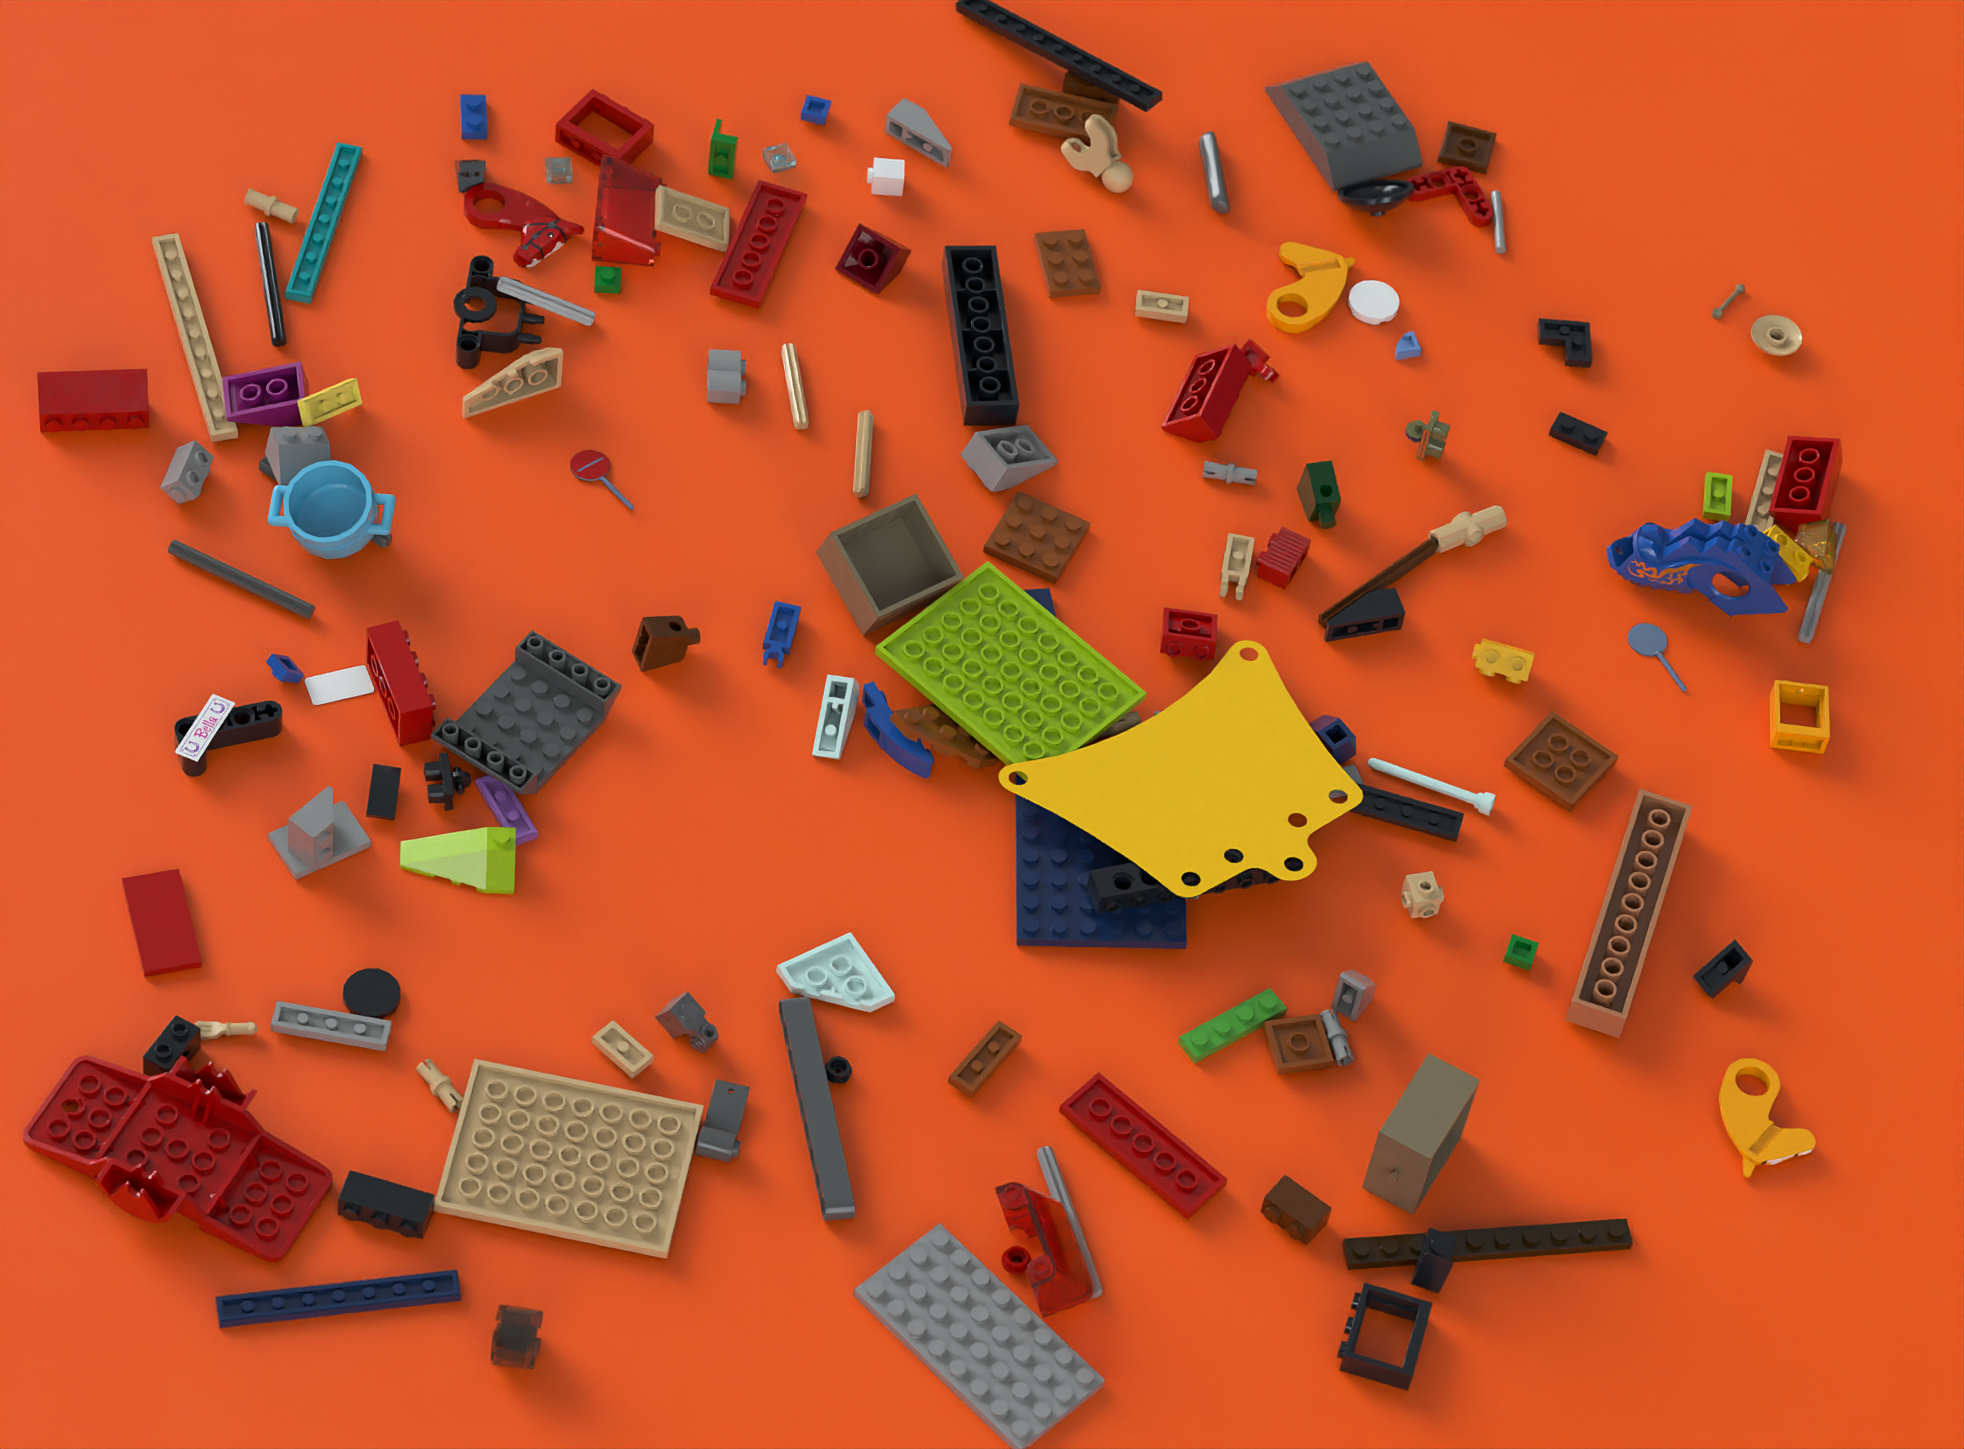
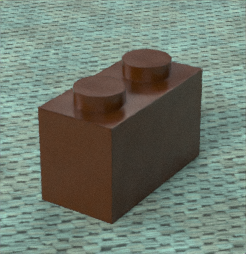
M1284 1175L1264 1197L1260 1212L1264 1214L1268 1221L1276 1223L1286 1230L1293 1239L1300 1240L1305 1245H1308L1328 1223L1332 1208L1287 1175Z

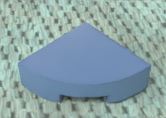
M1414 331L1405 333L1398 341L1395 349L1396 360L1421 355L1422 349Z

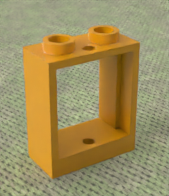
M1775 680L1769 695L1770 747L1824 754L1830 739L1828 686ZM1780 703L1816 707V727L1780 723Z

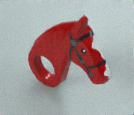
M482 183L471 187L464 195L463 214L470 224L480 229H502L521 232V244L516 248L513 260L523 268L533 267L563 246L570 239V235H581L585 231L583 226L562 220L543 203L513 188L494 183ZM482 199H494L502 203L504 208L494 214H485L478 211L474 204Z

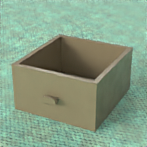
M917 494L831 532L816 551L863 636L931 605L964 578Z
M1428 1053L1378 1133L1362 1188L1414 1215L1463 1135L1480 1080Z

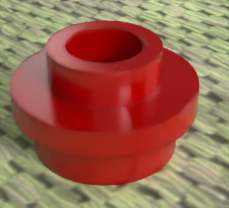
M1012 1246L1003 1253L1001 1263L1008 1273L1020 1275L1029 1270L1031 1257L1025 1248ZM1017 1260L1020 1264L1013 1263L1012 1261Z

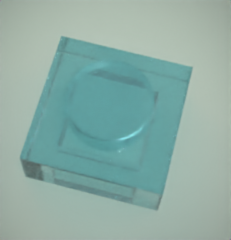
M786 142L763 149L762 157L772 174L796 167L797 160Z
M571 157L545 158L546 184L572 183Z

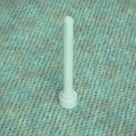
M1370 758L1368 761V766L1372 769L1473 804L1474 808L1479 809V813L1489 816L1493 808L1496 795L1485 791L1484 794L1481 792L1475 794L1377 758Z

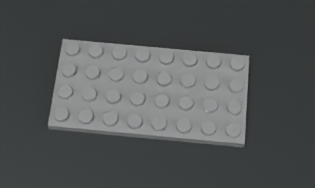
M940 1223L854 1289L853 1296L1012 1449H1027L1104 1386L1105 1379Z

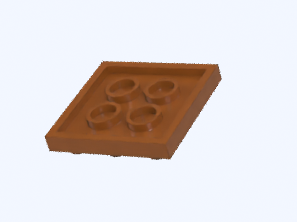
M1018 491L985 543L983 552L1056 584L1089 531L1090 522Z
M1552 711L1505 759L1504 766L1571 811L1615 765L1618 755Z

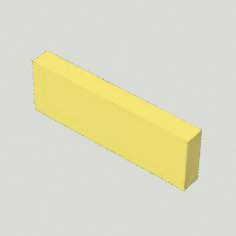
M357 378L347 379L298 400L297 403L303 427L313 426L361 405L362 399Z

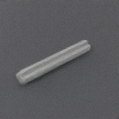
M501 276L497 283V290L586 326H591L594 322V311L505 276Z

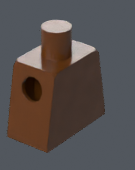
M679 615L643 617L632 648V653L641 672L682 661L688 645L700 643V632L696 627L688 629L683 618Z

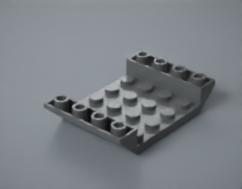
M532 630L516 646L515 661L456 722L447 717L430 735V738L520 795L534 794L550 780L603 724L621 690V685Z

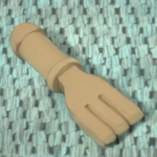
M217 1021L195 1022V1025L201 1028V1040L217 1039L223 1034L227 1036L248 1034V1036H251L258 1031L257 1025L249 1021L248 1023L227 1022L226 1024Z

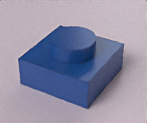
M807 95L800 120L825 125L832 101Z
M272 653L266 661L273 670V676L281 682L298 683L304 676L302 671L288 656Z

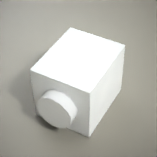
M874 158L873 168H868L867 183H872L871 194L902 196L905 160Z

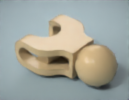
M1092 115L1085 123V130L1091 139V146L1087 147L1079 139L1071 138L1062 144L1061 151L1075 169L1090 171L1096 178L1102 175V182L1110 192H1124L1129 189L1133 182V171L1125 162L1119 161L1123 156L1117 149L1118 139L1114 128L1101 115Z

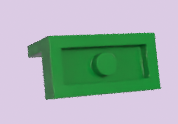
M717 118L710 142L708 174L733 179L738 137L721 134L722 119Z

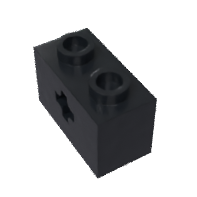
M175 1015L143 1055V1074L150 1077L162 1073L169 1074L181 1056L186 1057L188 1062H190L201 1048V1028Z

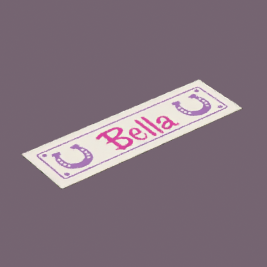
M212 694L174 753L197 762L235 703Z

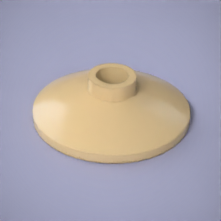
M1763 316L1755 321L1751 330L1754 343L1761 350L1772 355H1790L1797 351L1802 343V333L1799 327L1793 321L1783 316Z

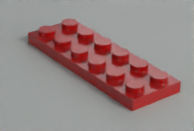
M758 180L710 287V295L753 308H760L807 202L808 194Z
M1099 1072L1060 1105L1059 1112L1186 1219L1191 1218L1227 1184L1228 1179Z

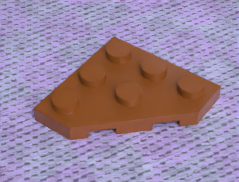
M935 704L895 710L889 718L906 738L915 742L920 738L931 743V749L948 757H952L955 754L967 759L966 765L975 769L994 766L998 760L997 756Z

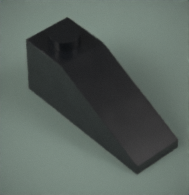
M1378 589L1369 592L1327 622L1324 634L1325 642L1400 630L1405 617V610L1396 589Z

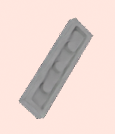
M281 1001L276 1003L271 1022V1031L381 1051H386L392 1029V1021Z

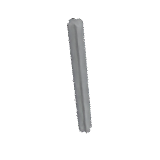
M1834 522L1797 637L1800 642L1809 644L1814 636L1847 527L1844 523Z
M1050 1146L1041 1147L1038 1149L1037 1157L1086 1296L1089 1299L1098 1298L1102 1295L1103 1289L1053 1148Z

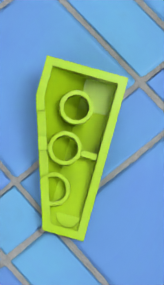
M484 827L401 841L400 868L429 877L436 875L450 879L451 883L459 886L461 883L476 887V891L483 893L514 894L516 828Z

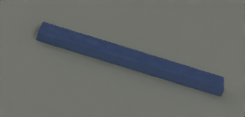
M457 1270L216 1296L219 1328L461 1301V1292Z

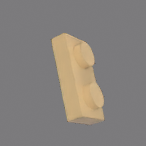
M1138 290L1135 316L1186 323L1189 297Z
M611 1021L592 1037V1044L632 1079L653 1063L654 1055L615 1021Z

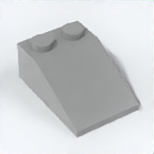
M1028 425L975 432L961 453L968 467L979 476L984 486L991 492L1010 489L1058 463V460Z

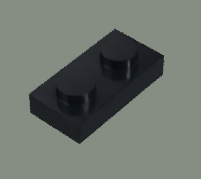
M1561 411L1549 432V436L1595 456L1598 454L1608 432Z

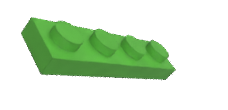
M1269 988L1179 1037L1178 1044L1195 1064L1263 1027L1265 1021L1276 1020L1285 1015L1287 1007Z

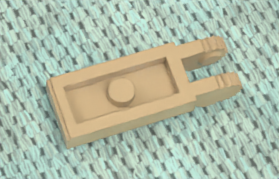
M1232 533L1228 534L1220 580H1222L1219 592L1220 597H1225L1228 591V581L1238 583L1235 600H1242L1244 585L1247 584L1255 538Z

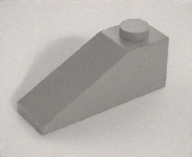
M903 98L886 115L884 132L947 168L950 165L952 147L925 109Z

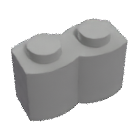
M709 349L707 360V402L739 404L740 396H745L746 380H741V375H745L746 360L741 359V351Z

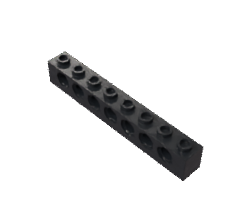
M1229 849L1224 853L1225 859L1231 863H1239L1243 860L1242 852L1237 849ZM1290 857L1284 861V866L1290 871H1300L1303 868V862L1298 858ZM1135 863L1090 870L1087 882V889L1097 914L1104 912L1114 913L1120 909L1141 908L1148 904L1168 903L1175 899L1186 898L1171 892ZM1250 868L1200 895L1208 893L1218 894L1235 888L1246 889L1252 885L1263 883L1273 884L1281 879L1266 870ZM1193 872L1184 873L1181 877L1182 882L1187 886H1197L1201 881L1199 875Z

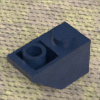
M1322 715L1309 723L1322 744L1339 765L1356 755V736L1340 718Z

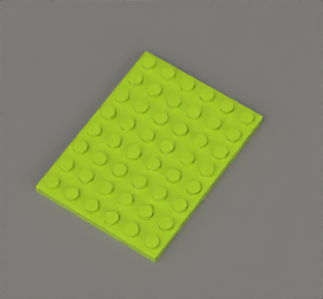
M989 561L878 644L874 652L1006 765L1059 756L1084 748L1143 702L1147 695V692ZM1015 771V773H1017L1021 778H1023L1027 782L1028 777L1025 773Z

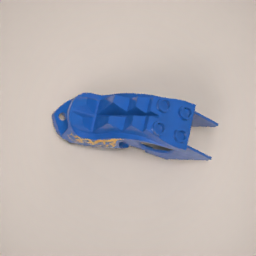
M1694 518L1674 530L1649 522L1639 527L1628 537L1618 539L1606 548L1610 567L1616 570L1617 574L1623 577V580L1637 584V586H1651L1652 590H1678L1679 593L1691 594L1695 588L1730 616L1784 613L1788 610V607L1772 585L1792 584L1797 581L1795 575L1778 553L1780 545L1769 536L1758 531L1752 524L1745 525L1739 523L1734 526L1724 520L1716 524H1706ZM1717 573L1722 574L1739 587L1749 586L1748 591L1739 597L1724 595L1713 586V577Z

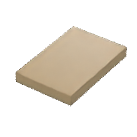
M661 185L658 186L655 196L656 230L722 252L727 251L729 247V208Z

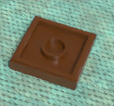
M1448 121L1437 162L1456 167L1462 166L1471 171L1486 174L1497 133Z

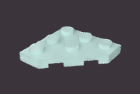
M851 932L777 965L776 972L789 991L794 994L866 1012H872L894 1002L895 994Z

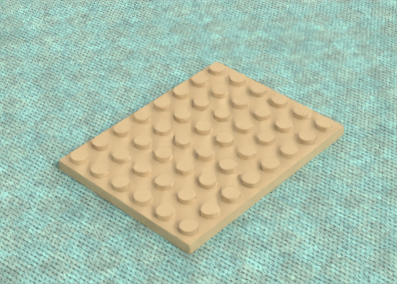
M474 1059L434 1203V1211L667 1259L704 1105Z

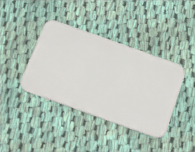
M364 665L305 679L307 690L314 705L374 692V686Z

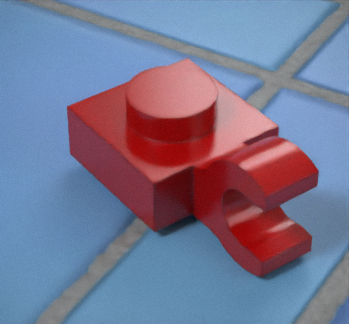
M1249 339L1240 349L1252 364L1249 375L1254 377L1259 373L1264 379L1274 383L1280 374L1266 364L1270 356L1253 340Z

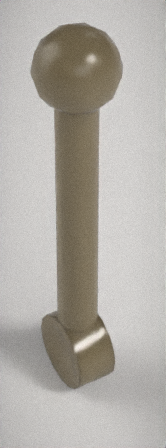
M1738 284L1732 295L1719 308L1713 309L1712 317L1720 319L1724 309L1738 294L1745 292V286Z

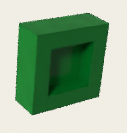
M595 266L594 292L620 294L621 267Z
M1512 934L1503 962L1530 971L1539 943Z

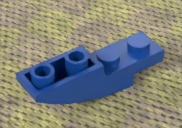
M874 681L865 684L862 694V703L866 708L864 727L870 736L901 766L923 778L930 777L931 766L934 763L931 751L925 749L920 738L915 742L906 738L889 719L894 711H891L887 705L884 692L878 690Z

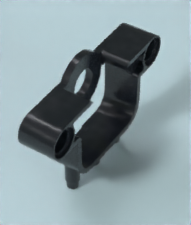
M484 255L476 256L471 260L466 288L458 292L453 300L454 312L460 318L456 341V363L463 369L475 368L479 364L481 351L511 353L519 347L520 343L541 344V336L522 333L523 323L543 325L545 317L525 313L526 304L530 303L497 290V283L501 277L493 276L494 263L491 258ZM495 297L513 299L521 305L517 327L513 332L499 333L482 330L468 331L464 329V325L468 322L482 323L495 315L497 310V300ZM471 299H479L484 302L485 307L480 311H471L466 308L465 303L469 304Z

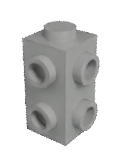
M196 440L178 447L160 488L177 504L195 500L201 494V486L204 479L210 473V465L214 457Z

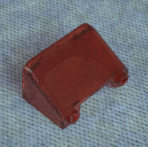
M602 154L591 261L654 267V257H660L661 241H656L655 196L659 185L667 187V184L662 183L663 178L613 155Z
M1009 1182L996 1187L995 1191L1010 1232L1017 1228L1024 1231L1028 1239L1038 1236L1045 1254L1032 1259L1027 1266V1276L1042 1318L1090 1300L1094 1294L1093 1281L1063 1204L1059 1200L1019 1182Z

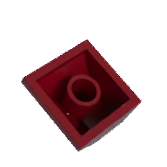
M859 224L835 269L872 292L879 294L901 272L912 250L886 235Z

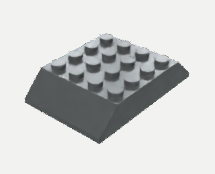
M1368 61L1349 63L1265 87V92L1333 192L1346 186L1422 167V158L1415 128Z

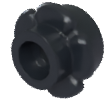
M839 1056L831 1058L825 1064L827 1080L831 1083H846L850 1079L849 1075L852 1074V1067L848 1060Z

